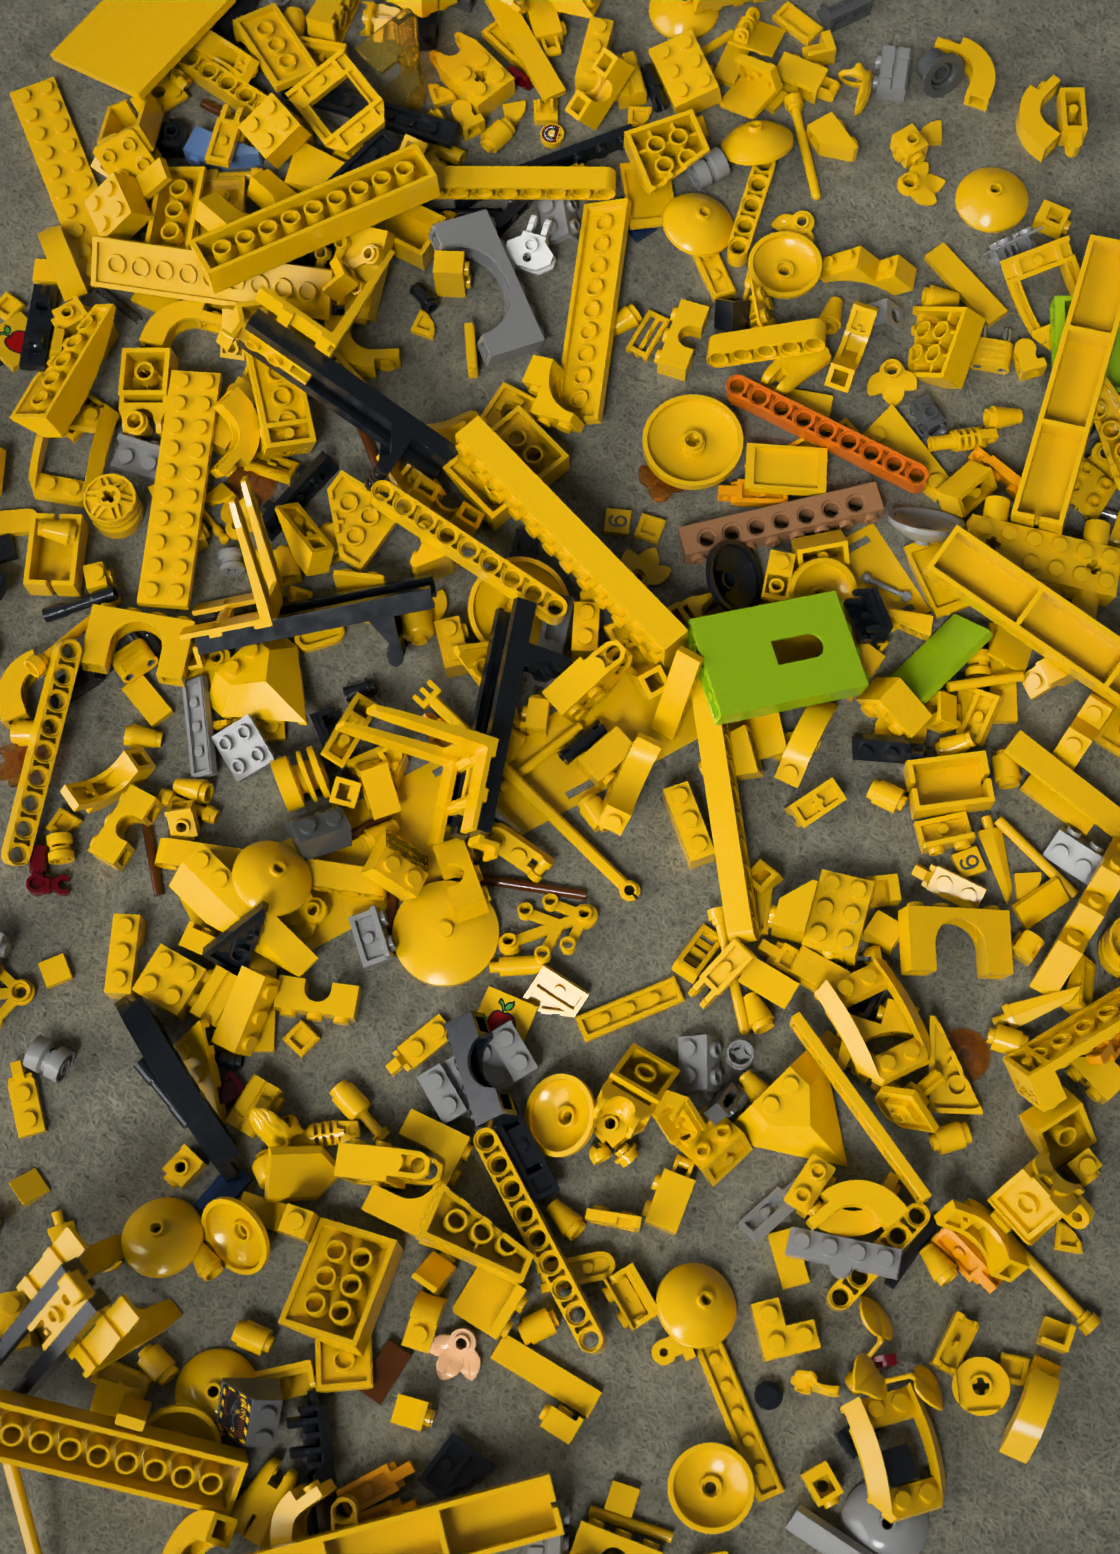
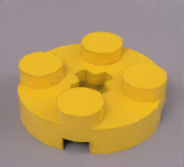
M973 1357L966 1360L958 1367L952 1379V1391L955 1400L964 1410L976 1416H989L997 1413L1005 1406L1010 1396V1380L1007 1373L1000 1364L986 1357ZM978 1378H983L984 1383H989L990 1389L985 1390V1395H979V1391L973 1389V1384L978 1383Z

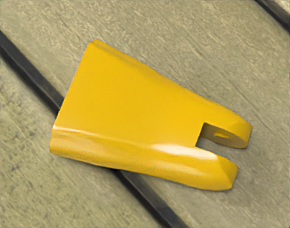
M825 346L824 350L818 353L774 359L764 371L760 384L769 388L777 381L779 384L775 392L785 396L802 382L830 364L832 361L830 351Z
M276 1457L270 1459L260 1469L248 1488L234 1503L230 1517L238 1519L235 1532L243 1535L261 1548L271 1546L270 1525L273 1513L280 1500L296 1487L299 1471L291 1467L283 1477L280 1485L272 1481L282 1464V1460Z

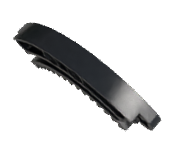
M127 996L116 1001L114 1004L158 1082L224 1180L227 1183L239 1176L237 1169L231 1162V1159L240 1154L237 1149L238 1144L207 1100L193 1075L189 1072L188 1067L183 1062V1059L178 1054L164 1026L151 1011L142 996L132 1002Z

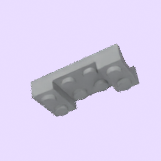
M511 1020L491 1032L493 1039L487 1045L482 1058L483 1073L491 1085L496 1088L507 1089L540 1069ZM454 1056L417 1076L419 1083L444 1125H448L471 1110L468 1099L462 1090L463 1083L460 1073L455 1067Z

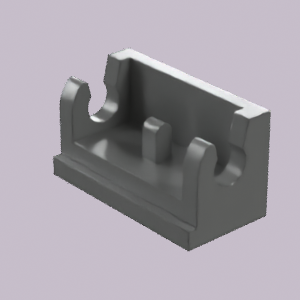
M843 0L828 8L825 4L819 5L820 10L816 14L826 30H830L832 33L870 15L873 0Z

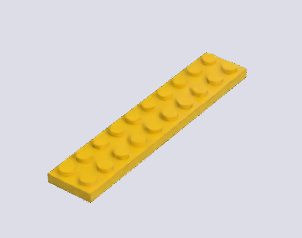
M51 77L9 94L88 291L96 288L91 286L93 236H99L84 201L98 186L55 78Z
M629 198L584 204L561 361V368L564 370L560 385V398L564 409L574 413L585 425L602 424L632 206Z
M98 235L93 236L91 286L224 306H235L239 302L255 301L257 292L263 284L278 296L285 297L287 302L310 318L327 321L331 318L332 299L323 293L322 287L334 278L332 269L285 263L214 294L195 261L192 249Z
M171 370L137 596L139 607L190 609L218 413L213 406L220 399L221 373Z

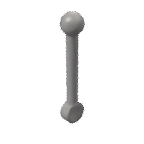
M869 573L862 575L864 583L870 582L901 597L903 602L911 600L912 595L910 592H901L871 578Z

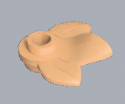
M458 1328L451 1335L440 1334L434 1338L430 1353L438 1356L436 1370L441 1380L451 1379L459 1372L470 1381H473L478 1375L481 1358L475 1350L477 1340L471 1330ZM459 1338L464 1339L467 1343L466 1347H460L457 1340Z

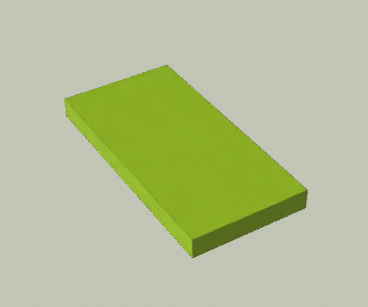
M953 614L890 677L901 678L924 705L993 637L991 630L957 614Z

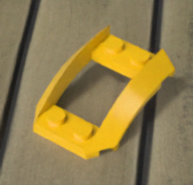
M342 48L285 93L325 146L346 154H351L385 126L383 99L372 88ZM349 78L369 105L331 134L311 107Z
M1069 235L999 261L1010 295L1031 337L1048 351H1051L1050 323L1044 326L1039 325L1028 303L1020 280L1059 266L1065 285L1070 295L1073 296L1080 268L1075 254L1072 253Z
M104 404L103 408L82 405L80 412L69 427L71 430L94 434L85 481L43 474V464L50 438L36 434L28 476L36 500L84 508L83 494L87 485L94 478L104 474L109 449L115 434L114 428L120 419L118 412L107 404Z
M874 957V963L832 983L826 980L814 993V997L820 1001L826 1015L842 1039L858 1075L863 1074L871 1078V1082L884 1086L930 1063V1037L911 998L885 960ZM887 989L905 1017L914 1038L871 1057L856 1024L846 1008Z
M909 1383L906 1387L887 1392V1397L883 1400H877L872 1397L861 1399L859 1396L841 1406V1413H845L850 1425L849 1432L863 1469L868 1492V1504H873L882 1512L881 1516L890 1523L941 1509L944 1503L946 1485L943 1459L931 1418L923 1400L916 1393L914 1384ZM914 1418L926 1451L931 1477L889 1490L883 1457L873 1429Z

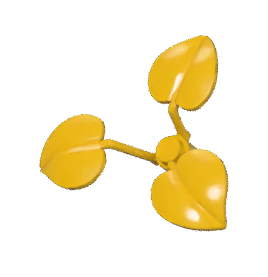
M861 1295L859 1297L861 1298L859 1308L862 1321L866 1328L874 1336H877V1342L868 1354L860 1353L856 1356L853 1370L845 1375V1383L849 1390L855 1395L862 1393L874 1399L883 1400L887 1397L886 1384L911 1379L914 1381L916 1393L924 1402L939 1411L944 1410L940 1385L933 1373L923 1365L915 1366L914 1373H906L885 1379L879 1373L871 1357L884 1343V1339L888 1341L893 1339V1326L888 1314L877 1302Z

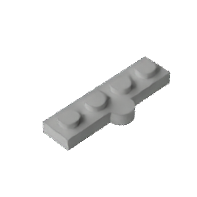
M791 1226L785 1254L787 1257L829 1265L832 1275L838 1279L848 1278L853 1269L858 1272L898 1280L903 1250Z

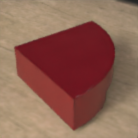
M510 65L507 71L514 77L515 84L528 92L531 91L534 85L530 78Z
M231 1069L225 1074L221 1085L222 1103H225L226 1108L239 1099L245 1089L243 1083Z
M896 1353L871 1357L876 1368L892 1367L897 1364Z

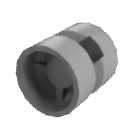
M714 147L703 158L687 168L686 172L694 187L700 191L710 186L712 180L718 182L730 175V167L722 150L719 147Z
M39 1035L29 1046L24 1056L23 1066L36 1073L43 1071L44 1077L58 1084L66 1077L72 1067L75 1052L61 1045L56 1048L54 1041Z

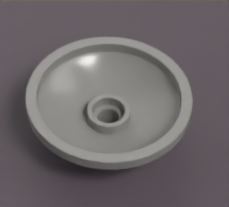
M906 506L894 508L888 513V521L892 527L903 536L915 540L916 544L928 546L930 543L944 542L956 525L964 530L966 525L960 517L933 508Z
M888 1480L889 1490L906 1485L905 1483L893 1487L890 1485V1482ZM866 1482L858 1485L849 1494L841 1514L842 1533L874 1554H919L928 1535L927 1513L894 1522L891 1528L884 1529L882 1527V1520L884 1519L881 1516L882 1512L873 1504L869 1505L867 1502Z

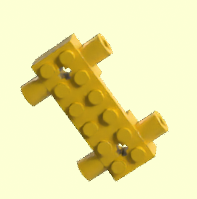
M997 495L986 497L983 516L972 514L966 522L965 530L1041 583L1061 588L1060 596L1072 599L1073 605L1096 620L1098 606L1107 607L1116 597L1120 574V548L1108 546L1110 523L1099 519L1087 520L1084 525L1082 539H1077L1009 523L1008 517L1011 501L1006 497Z

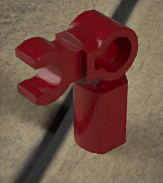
M34 845L29 860V873L32 875L26 880L28 891L36 897L44 894L50 895L51 892H56L59 896H68L69 890H62L59 886L62 882H70V877L60 875L55 879H51L50 876H44V874H47L49 847L46 845Z

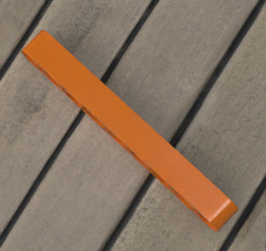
M738 374L729 377L727 380V399L733 405L820 448H828V452L910 493L918 494L926 489L929 473L924 465L749 378ZM735 387H741L744 389L740 393H734L731 391ZM756 398H763L766 400L762 404H756L755 402H753ZM782 408L788 411L784 415L776 413L778 409ZM805 419L808 420L810 424L807 426H801L798 424V422L800 420ZM827 430L830 431L832 435L829 437H823L820 435V433L822 431ZM845 442H852L855 446L852 448H845L842 444ZM867 453H874L877 455V458L870 460L865 455ZM897 464L900 469L892 471L887 466ZM913 475H918L922 477L923 480L920 482H913L910 479V477Z

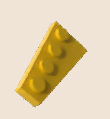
M891 404L862 435L924 465L928 470L929 477L923 493L936 503L938 497L935 490L950 477L894 405ZM897 464L889 465L895 471L900 469ZM913 475L910 477V479L913 482H920L923 480L922 477L918 475Z

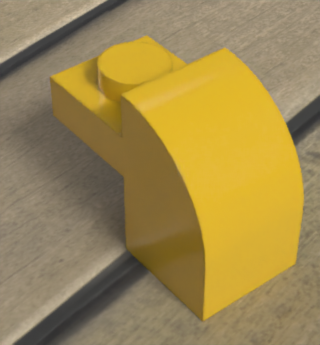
M1043 658L1035 663V667L1024 673V681L1021 682L1030 699H1037L1052 688L1066 686L1076 679L1048 659Z
M419 1291L409 1315L410 1319L401 1345L429 1354L437 1328L441 1325L448 1299Z

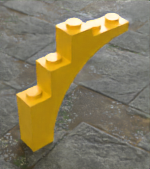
M1116 836L1111 840L1077 905L1029 987L1043 995L1060 991L1083 955L1092 935L1105 917L1112 900L1120 890V839Z

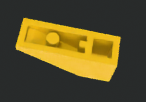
M298 502L276 506L275 511L291 553L301 570L307 577L328 573L335 549Z
M357 692L337 724L346 721L368 727L373 716L366 714V710L376 703ZM334 728L320 755L343 768L360 739L336 731Z

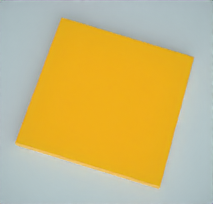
M102 0L50 53V56L60 64L142 101L234 5L236 0Z

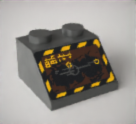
M332 804L284 820L285 827L297 852L305 861L352 846L351 825L341 806Z
M222 1378L216 1417L218 1430L245 1447H275L283 1401L280 1379Z

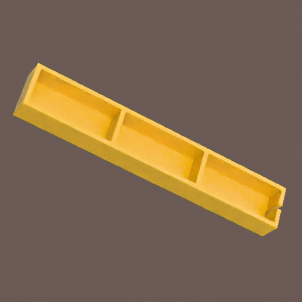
M1090 234L1012 508L1011 523L1031 528L1038 526L1039 530L1060 535L1063 533L1120 329V240Z
M479 415L455 434L457 444L455 447L458 451L459 456L457 459L465 469L470 468L475 473L474 477L479 484L489 487L493 498L500 504L503 502L508 507V512L516 521L520 520L525 525L527 533L533 539L537 537L543 543L542 547L549 556L554 555L560 561L559 565L567 574L572 573L577 578L576 582L584 592L589 591L594 596L593 599L602 610L607 609L611 613L613 622L619 628L624 627L630 633L629 637L632 642L637 646L641 645L647 651L648 658L657 665L659 663L665 669L673 662L676 651L681 645L685 648L688 647V629Z
M956 525L923 571V574L1120 709V636L972 534Z
M548 1471L245 1554H494L563 1535L564 1530L557 1504L551 1505V1502H555L556 1498Z

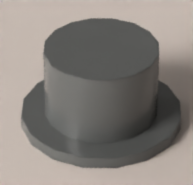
M935 48L927 51L920 58L916 72L922 79V89L925 94L932 98H939L950 93L958 85L964 73V62L959 55L954 53L946 54L943 50Z

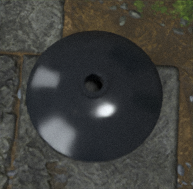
M727 539L715 544L708 554L705 567L706 582L714 600L726 612L758 606L762 600L761 594L764 581L755 555L746 545L737 540Z

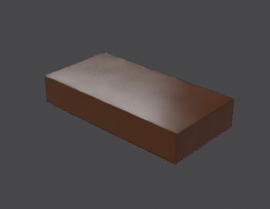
M388 1340L373 1363V1388L359 1391L381 1405L412 1358V1355Z

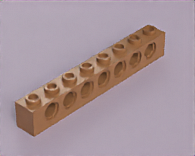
M875 481L678 527V540L685 564L699 565L706 562L708 554L715 544L727 540L726 535L728 534L736 535L738 538L735 540L740 541L753 552L757 547L766 546L767 548L778 546L783 541L793 538L830 532V530L839 528L842 531L849 530L860 523H865L866 525L874 524L879 519H882L884 506ZM855 505L861 510L853 511L849 507ZM832 511L836 514V516L829 517L825 514V512ZM801 517H808V518H810L812 521H811V522H808V523H805V522H802V521L800 520V518H801ZM781 522L786 524L787 527L778 528L775 524ZM758 528L762 533L754 534L750 530ZM710 540L713 544L705 546L701 541Z

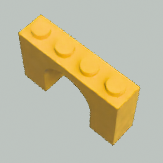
M266 169L251 176L246 195L263 209L297 193L273 172ZM214 192L198 199L194 219L208 231H212L249 214L236 209L219 193Z
M109 603L93 604L82 646L80 665L85 671L109 674L114 650L120 639L131 632L146 631L156 635L162 641V650L156 672L159 683L185 688L189 671L188 664L192 658V647L195 639L180 640L179 634L183 627L193 626L196 623L186 616L173 618L167 617L166 614L161 612L144 613L133 607L120 609Z
M909 902L906 907L898 911L901 975L928 976L937 971L936 935L939 928L945 924L958 926L971 937L976 952L977 979H1005L1014 974L1009 910H999V906H985L983 909H974V905L971 904L959 905L958 908L949 907L947 903L924 906L923 902Z
M411 1109L399 1134L401 1137L429 1150L445 1166L443 1180L436 1183L425 1195L413 1199L402 1198L373 1184L361 1210L416 1237L437 1187L441 1183H444L447 1187L457 1184L462 1172L458 1168L462 1160L467 1161L474 1146L470 1145L472 1142L471 1137Z

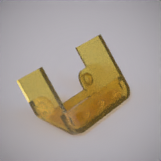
M405 8L355 47V50L381 75L396 63L399 64L401 74L383 87L377 94L383 101L414 110L420 108L425 102L424 58L418 17L410 8Z

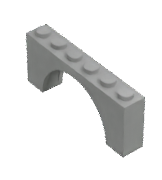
M487 209L433 224L428 237L434 250L464 251L465 258L471 259L485 267L495 277L502 289L505 299L504 318L494 329L482 334L477 343L486 367L539 350L545 341L544 330L535 319L534 308L527 301L525 288L518 281L514 263L509 260L506 254L505 243L499 238L496 232L495 221L489 216Z

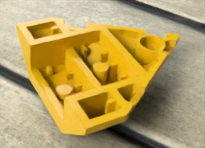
M288 638L243 646L215 672L209 692L211 708L223 719L243 718L250 714L252 718L255 717L257 722L285 724V721L297 722L299 725H308L304 706L306 702L302 670L299 665V648Z
M806 1050L733 1124L743 1131L752 1147L808 1159L812 1154H815L828 1163L848 1167L831 1083Z

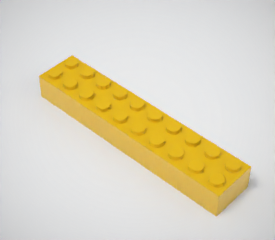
M414 143L189 240L196 263L213 293L217 294L439 197L440 190L437 174L418 145Z
M0 1388L1 1463L191 1509L210 1510L230 1517L248 1466L245 1449L145 1425L143 1431L139 1432L115 1425L116 1417Z

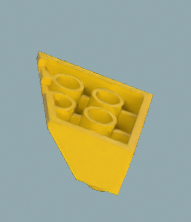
M693 109L624 131L625 152L640 187L649 195L656 192L710 152Z
M913 306L912 314L916 315L917 319L916 325L911 326V335L915 336L914 345L909 349L907 371L912 372L919 381L944 389L962 390L986 319L968 307Z

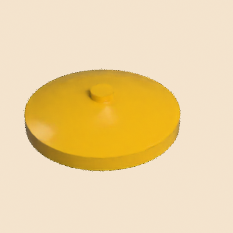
M697 394L677 396L659 405L649 416L642 436L644 458L651 471L663 482L673 487L685 490L710 488L727 479L738 466L743 450V431L735 414L720 401Z
M528 557L506 558L507 561L555 593L569 596L563 580L548 565ZM494 564L486 568L488 571L497 569ZM509 577L505 580L511 586L518 584L515 578ZM477 578L468 597L467 613L469 624L475 637L479 642H486L490 639L495 610L501 607L504 608V611L511 613L513 600L480 578ZM535 592L526 594L531 600L540 598ZM535 615L529 643L538 646L543 620Z
M443 880L423 885L418 897L403 901L393 922L392 936L397 946L395 952L401 964L413 977L432 986L453 987L475 979L486 970L489 962H492L498 948L499 923L490 902H487L489 913L459 923L447 887L458 884V881Z

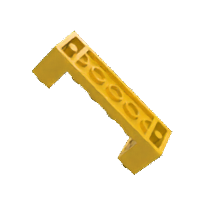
M255 300L236 303L231 315V321L234 330L240 321L244 322L246 318L250 320L258 308L275 320L278 316ZM289 324L288 329L293 332L292 326ZM244 350L260 422L258 447L261 460L310 453L317 440L306 392Z
M1120 986L1002 1058L1018 1094L1043 1112L1056 1108L1059 1103L1067 1099L1055 1071L1067 1067L1071 1061L1081 1055L1090 1053L1094 1047L1104 1041L1113 1039L1120 1032Z

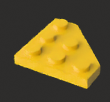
M341 470L327 489L340 560L362 573L398 523L372 506L371 491L364 487L365 484ZM376 494L378 498L386 499V497L382 496L381 494ZM402 507L397 509L400 513H405V509Z

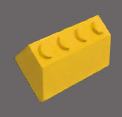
M205 166L168 167L173 180L154 195L151 208L153 217L148 223L145 242L191 249L189 240L194 238L197 223L194 217L198 199L202 196L207 169Z

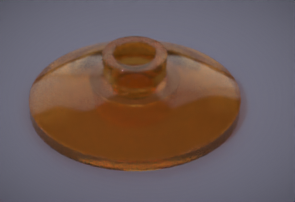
M238 466L227 478V487L235 496L237 495L238 500L244 498L240 482L242 477L255 478L251 485L259 505L264 504L273 496L277 486V481L257 475L252 471H244V467L239 468Z
M955 1029L946 1033L945 1035L958 1058L967 1080L973 1082L983 1076L990 1064V1050L983 1037L969 1029ZM960 1050H967L969 1057L967 1059L962 1058L959 1054Z

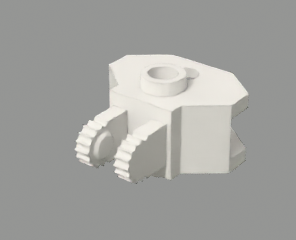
M532 215L526 231L523 230L522 235L507 241L505 246L506 254L517 269L541 275L554 270L557 261L548 248L550 243L548 237L552 227V220L546 219L541 234L537 235L534 232L538 224V216Z

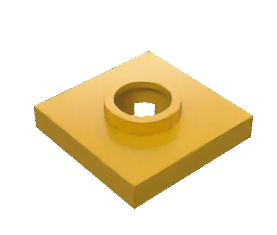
M503 381L480 418L491 428L503 418L506 411L515 409L520 405L536 422L537 420L529 413L536 398Z

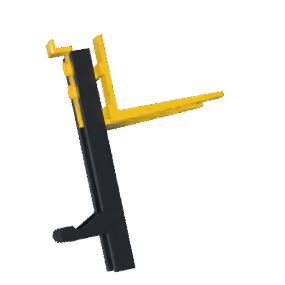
M392 249L376 269L334 331L330 332L262 284L254 300L278 316L277 319H273L258 308L250 320L246 318L244 322L240 321L232 333L222 328L216 339L219 345L229 350L238 338L239 342L237 345L377 441L379 443V461L365 480L364 487L368 491H371L372 485L376 481L386 479L399 458L434 480L456 450L455 444L332 360V357L395 254ZM289 324L315 341V346H312L289 330Z
M243 476L240 481L265 578L237 495L231 496L229 505L253 593L198 603L194 606L192 610L193 616L220 611L218 617L201 620L198 625L183 627L180 632V640L195 639L192 647L195 658L190 660L188 669L204 668L207 662L206 654L368 621L389 643L386 653L389 664L397 667L401 665L404 661L407 647L406 639L403 637L401 615L434 609L435 603L432 598L437 597V590L433 573L283 603L282 597L286 594L280 571L248 476ZM252 604L257 606V609L234 613L237 607Z
M517 597L513 600L511 613L504 611V608L501 607L495 610L471 730L376 704L371 705L366 710V714L453 744L441 747L346 721L336 724V731L443 767L427 843L429 846L443 842L447 819L449 816H453L450 837L466 841L469 847L484 851L482 859L484 862L498 858L500 843L485 839V836L491 834L522 675L525 672L531 673L536 681L545 683L550 681L551 678L554 679L560 676L573 664V660L563 654L529 643L537 603ZM462 772L457 800L451 802L456 775Z
M69 1225L53 1245L47 1248L40 1261L16 1287L19 1292L23 1290L31 1301L0 1338V1367L30 1331L43 1325L45 1327L44 1334L46 1336L50 1334L49 1338L42 1345L45 1351L12 1389L13 1392L34 1396L67 1356L71 1360L76 1358L85 1370L83 1376L88 1378L164 1332L181 1318L182 1313L171 1299L151 1305L139 1312L128 1296L123 1294L105 1314L104 1312L113 1302L101 1287L96 1290L92 1288L96 1284L93 1277L111 1268L124 1258L121 1250V1235L117 1234L88 1246L74 1227ZM94 1324H96L95 1327L90 1331V1333L84 1338L87 1332L93 1327Z

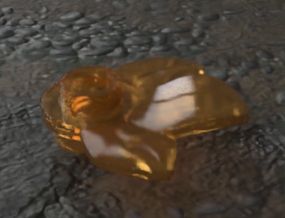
M640 466L638 472L639 481L648 488V493L653 501L665 502L673 493L684 490L663 482L648 466Z
M18 744L0 747V753L5 759L0 764V780L8 781L11 788L18 786L27 748L18 746ZM37 751V756L42 759L41 754Z

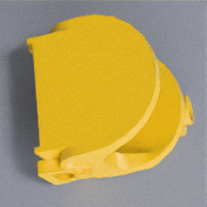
M1046 1148L987 1199L995 1209L989 1215L990 1218L1005 1234L1013 1229L1027 1245H1033L1062 1218L1075 1229L1085 1228L1094 1219L1092 1206L1082 1196L1085 1190L1080 1184H1073L1064 1180L1053 1169L1050 1162L1051 1153Z

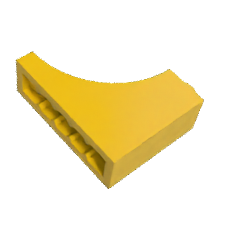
M641 732L637 734L606 791L597 825L621 836L632 816L645 780L662 748V742Z
M243 1192L240 1201L246 1203L258 1214L267 1230L310 1244L320 1216L312 1211L289 1203L264 1202L263 1197Z

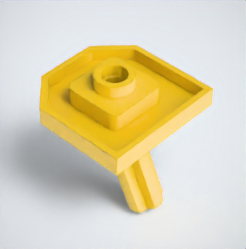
M935 1069L918 1084L910 1081L903 1088L882 1086L874 1101L885 1118L901 1128L936 1133L939 1126L927 1108L930 1102L927 1096L940 1086L945 1078Z

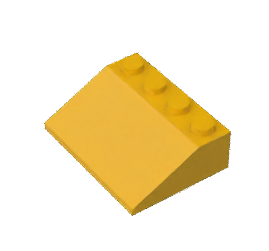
M520 405L491 427L548 487L570 469L569 455ZM459 455L455 456L443 466V470L471 506L485 514L483 520L495 531L512 517L508 512V507L503 502L501 504L493 498L489 487L479 484L474 477L475 473L470 468L465 469L457 459Z
M320 1217L278 1323L332 1347L363 1357L404 1252L399 1242L389 1237Z

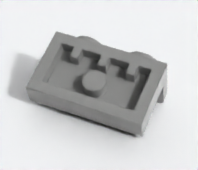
M118 433L117 440L119 445L110 464L111 469L155 482L160 443L156 441H150L149 443L141 440L136 435Z

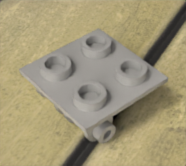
M1029 226L989 245L990 250L983 253V256L989 254L991 257L988 260L992 268H1000L999 261L1037 247L1034 239L1030 240L1029 235L1043 229V226L1035 230L1033 226Z
M250 714L211 737L237 782L268 765L271 760L276 759L274 756L276 754L275 751L273 752L269 744L266 743L268 739L263 738L262 734L264 732L259 731L260 729L255 722V717L252 718Z

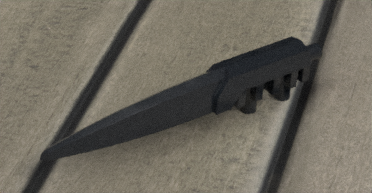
M316 1389L308 1390V1405L298 1406L300 1416L286 1418L287 1429L302 1428L300 1439H303L302 1446L289 1448L290 1459L304 1457L303 1468L310 1470L307 1474L308 1485L317 1479L321 1484L331 1478L336 1486L328 1404L319 1403V1394ZM336 1489L316 1503L311 1509L314 1535L331 1530V1507L337 1498Z

